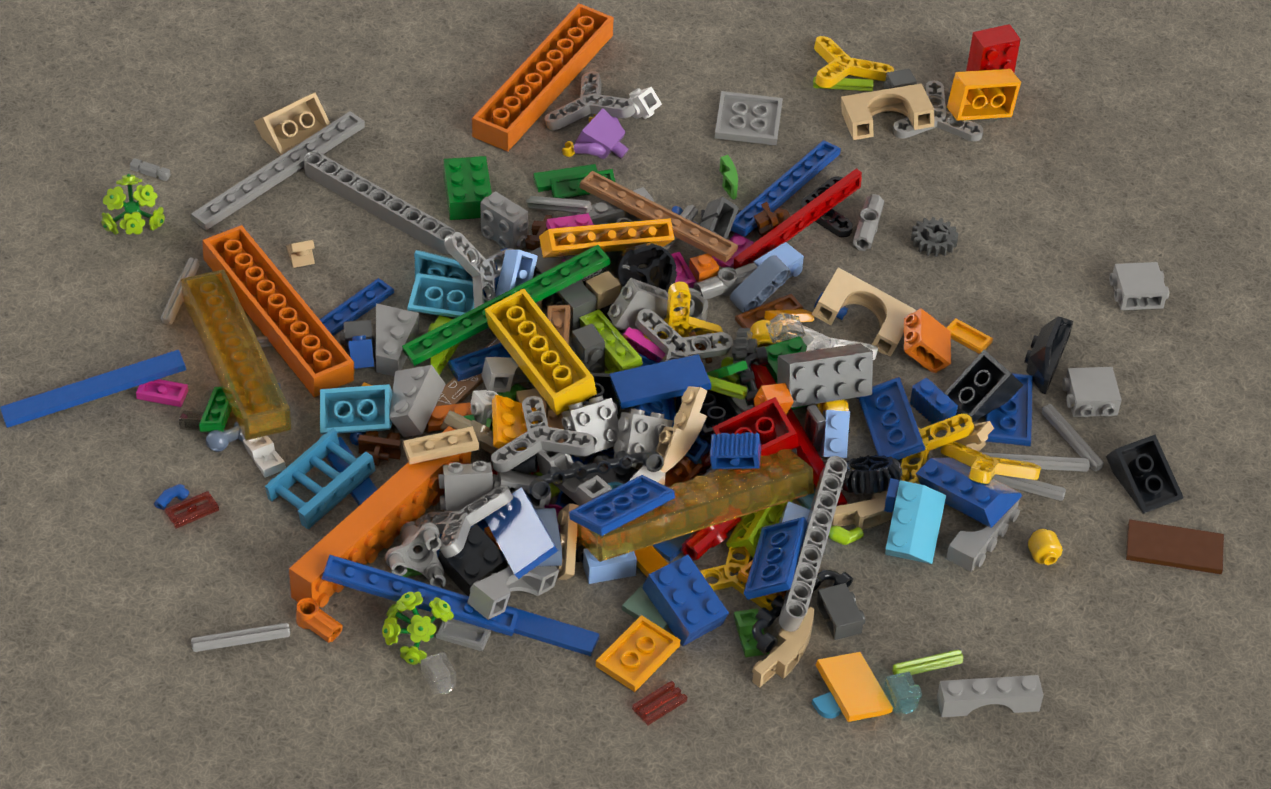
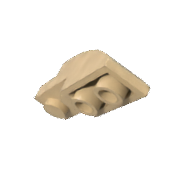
M688 386L682 396L679 412L674 418V426L664 427L660 433L656 452L664 459L662 472L666 473L674 467L688 452L699 435L707 417L700 413L707 390L701 387Z
M887 491L874 493L872 500H863L857 503L837 506L832 525L841 527L855 524L856 527L864 530L891 520L893 512L884 511Z
M812 607L808 609L798 630L789 632L782 628L779 631L777 646L771 650L766 659L758 661L753 667L752 682L759 688L775 674L784 679L800 661L812 632L814 609Z

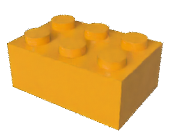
M1011 69L955 72L947 108L956 121L1012 117L1021 81Z

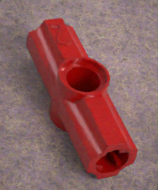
M731 503L726 504L714 516L698 524L696 527L698 530L682 543L681 551L684 556L689 555L692 561L698 560L710 548L722 543L727 538L726 534L742 520V513L739 508Z

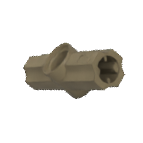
M449 410L441 429L445 430L450 426L457 430L473 426L479 442V450L482 449L489 454H493L498 450V448L493 447V432L489 427L475 420L470 421L462 415Z

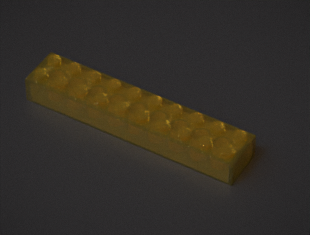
M225 269L181 279L183 301L245 440L291 430L288 403Z
M783 449L769 456H761L760 468L719 469L715 473L697 476L683 483H675L668 487L674 490V499L603 536L577 523L579 541L599 562L812 494L814 493L813 468L792 450Z

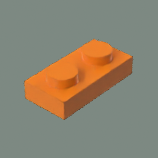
M470 402L435 406L427 423L428 431L443 430L441 426L449 410L462 416L472 415Z

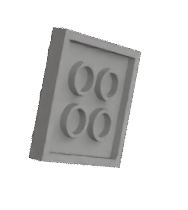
M721 91L715 139L777 146L783 98Z

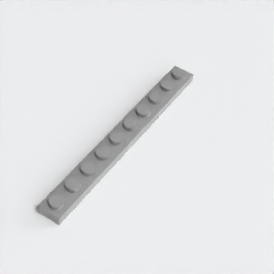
M349 111L191 213L192 221L204 230H208L302 169L306 153L315 151L325 154L365 128V121Z

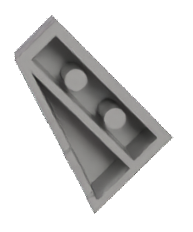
M376 303L377 373L395 377V371L402 370L407 359L402 346L416 339L419 332V313Z
M432 365L395 371L389 418L403 437L423 434L446 385Z

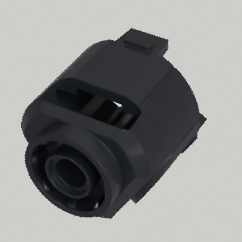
M648 242L626 248L619 254L615 263V275L622 287L627 284L630 278L666 290L668 293L669 287L675 283L677 267L672 255L665 248ZM640 264L647 265V267L638 268ZM637 271L641 272L644 276H639Z

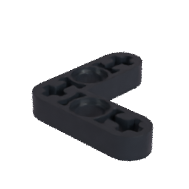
M832 177L803 198L801 208L843 177ZM833 209L823 215L829 216L832 219L825 220L820 217L815 221L838 237L844 238L852 234V222Z

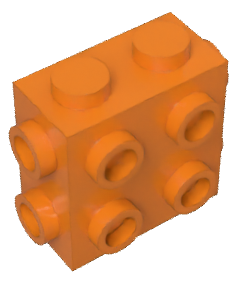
M920 308L904 318V351L908 356L919 362L922 367L927 368L930 372L937 373L951 364V331Z

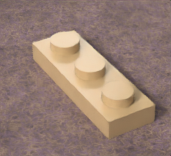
M473 426L405 440L403 441V447L409 464L479 450V442Z
M568 504L558 514L562 565L556 567L560 569L557 579L568 580L575 574L578 523L570 520L569 512L579 507L576 504Z

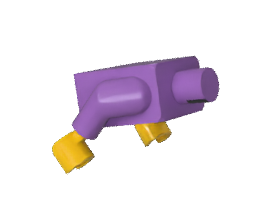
M602 108L598 114L589 117V124L575 141L576 144L573 145V142L567 141L565 148H562V153L566 157H571L576 153L590 154L605 159L613 152L619 158H622L629 149L620 142L625 135V130L622 128L618 118L611 117Z

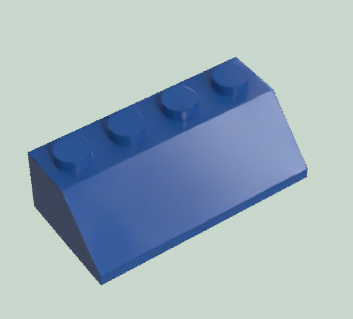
M930 458L916 472L921 485L946 495L945 504L990 528L1022 497L1020 492L994 479L988 484L970 480L969 473L971 467L954 458Z

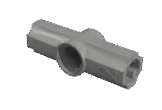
M872 194L866 197L853 239V245L856 246L857 250L866 251L871 249L885 201L880 195Z
M750 263L736 269L722 268L717 276L695 283L694 289L698 290L704 299H710L721 294L729 296L758 267L755 263Z

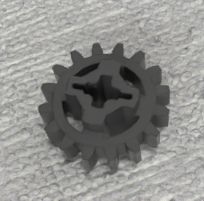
M932 217L930 221L927 218H923V223L917 221L916 226H913L911 241H914V247H919V252L926 251L927 256L930 253H934L935 257L938 256V253L946 256L947 251L952 253L953 248L957 247L959 233L956 232L955 226L950 227V221L944 223L943 218H940L939 221L935 220V217Z
M739 328L737 331L736 340H733L732 346L733 364L743 361L748 355L755 353V348H758L757 339H752L750 328Z

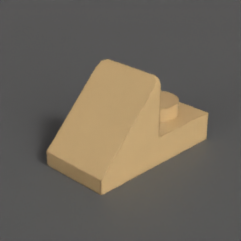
M313 240L286 245L293 268L315 264L312 249H315Z
M990 421L974 424V431L971 435L955 442L980 451L986 445L985 441L988 439V434L994 427Z

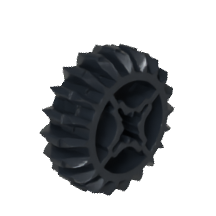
M867 455L865 457L852 458L846 461L847 471L842 489L849 493L854 492V494L861 493L863 495H873L874 493L888 491L891 478L897 479L899 482L902 480V468L898 460L891 456Z

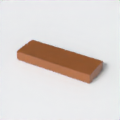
M792 294L739 314L735 316V320L741 328H751L755 322L766 320L765 311L803 309V306Z

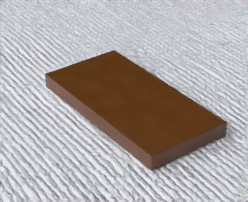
M1129 519L1126 560L1222 575L1224 534Z

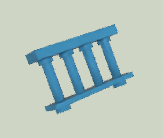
M334 428L323 434L315 444L279 475L272 478L265 486L268 499L271 502L281 496L299 509L298 514L301 525L306 529H310L376 471L373 456L368 452H364L360 457L356 458L339 446L337 431ZM332 452L350 466L339 473L322 459ZM315 466L333 480L326 487H321L305 474ZM298 481L316 495L308 502H304L288 489Z

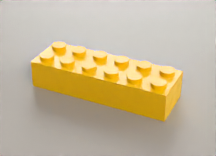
M525 289L485 309L489 328L556 415L568 410L569 405L583 402L597 394L592 374Z

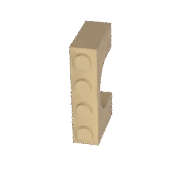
M922 83L841 97L842 115L853 140L874 137L872 116L886 111H894L906 115L914 130L935 127L934 108Z
M838 267L812 315L832 325L840 309L846 305L858 304L870 309L877 316L880 323L879 332L872 345L878 348V352L891 356L904 334V318L916 310Z

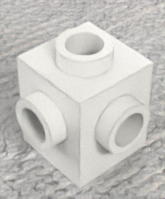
M652 87L643 90L637 88L629 94V99L633 101L635 107V114L632 115L635 119L641 117L646 119L652 116L654 110L662 105Z
M487 390L473 391L471 413L479 423L486 425L487 418H492V399L497 392Z

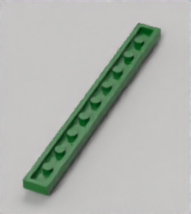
M596 245L402 346L403 352L415 366L487 329L489 326L485 309L522 289H525L534 302L537 303L610 265V259L600 246Z

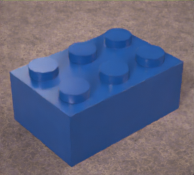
M689 555L649 574L642 587L671 631L681 640L680 644L682 646L723 625L729 614Z

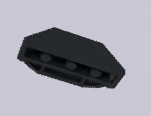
M1059 316L1043 326L1038 336L1034 335L1030 347L1033 349L1032 351H1027L1024 363L1028 364L1026 372L1032 376L1033 382L1043 394L1047 393L1073 326L1072 320Z

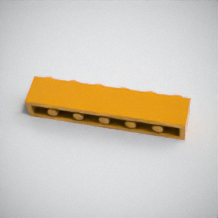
M671 218L554 228L546 230L539 236L543 258L579 255L596 245H599L604 252L622 251L626 248L648 242L665 247L675 240Z

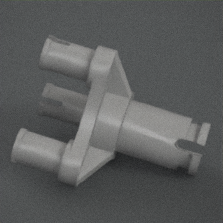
M413 521L407 522L400 530L403 544L389 549L385 554L387 565L391 568L393 574L403 576L406 574L407 568H411L422 573L430 581V585L441 588V583L444 587L446 584V579L443 576L444 569L436 553L442 545L438 527L430 522L422 526L419 523L417 526L414 525Z

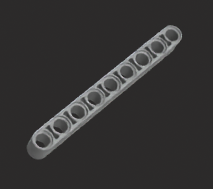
M312 151L304 155V173L308 178L439 253L450 254L445 248L444 239L447 235L455 233L453 228L319 152Z
M838 456L830 457L820 474L808 515V525L791 589L786 592L779 616L780 626L789 632L798 630L808 611L844 482L847 463Z

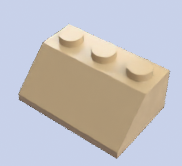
M315 92L254 121L262 139L281 156L328 126L330 121Z

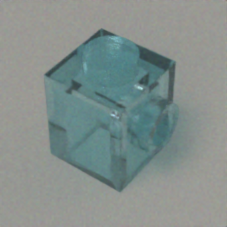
M910 672L886 677L884 692L893 707L894 714L900 712L908 714L918 708L922 692L920 686L915 684Z

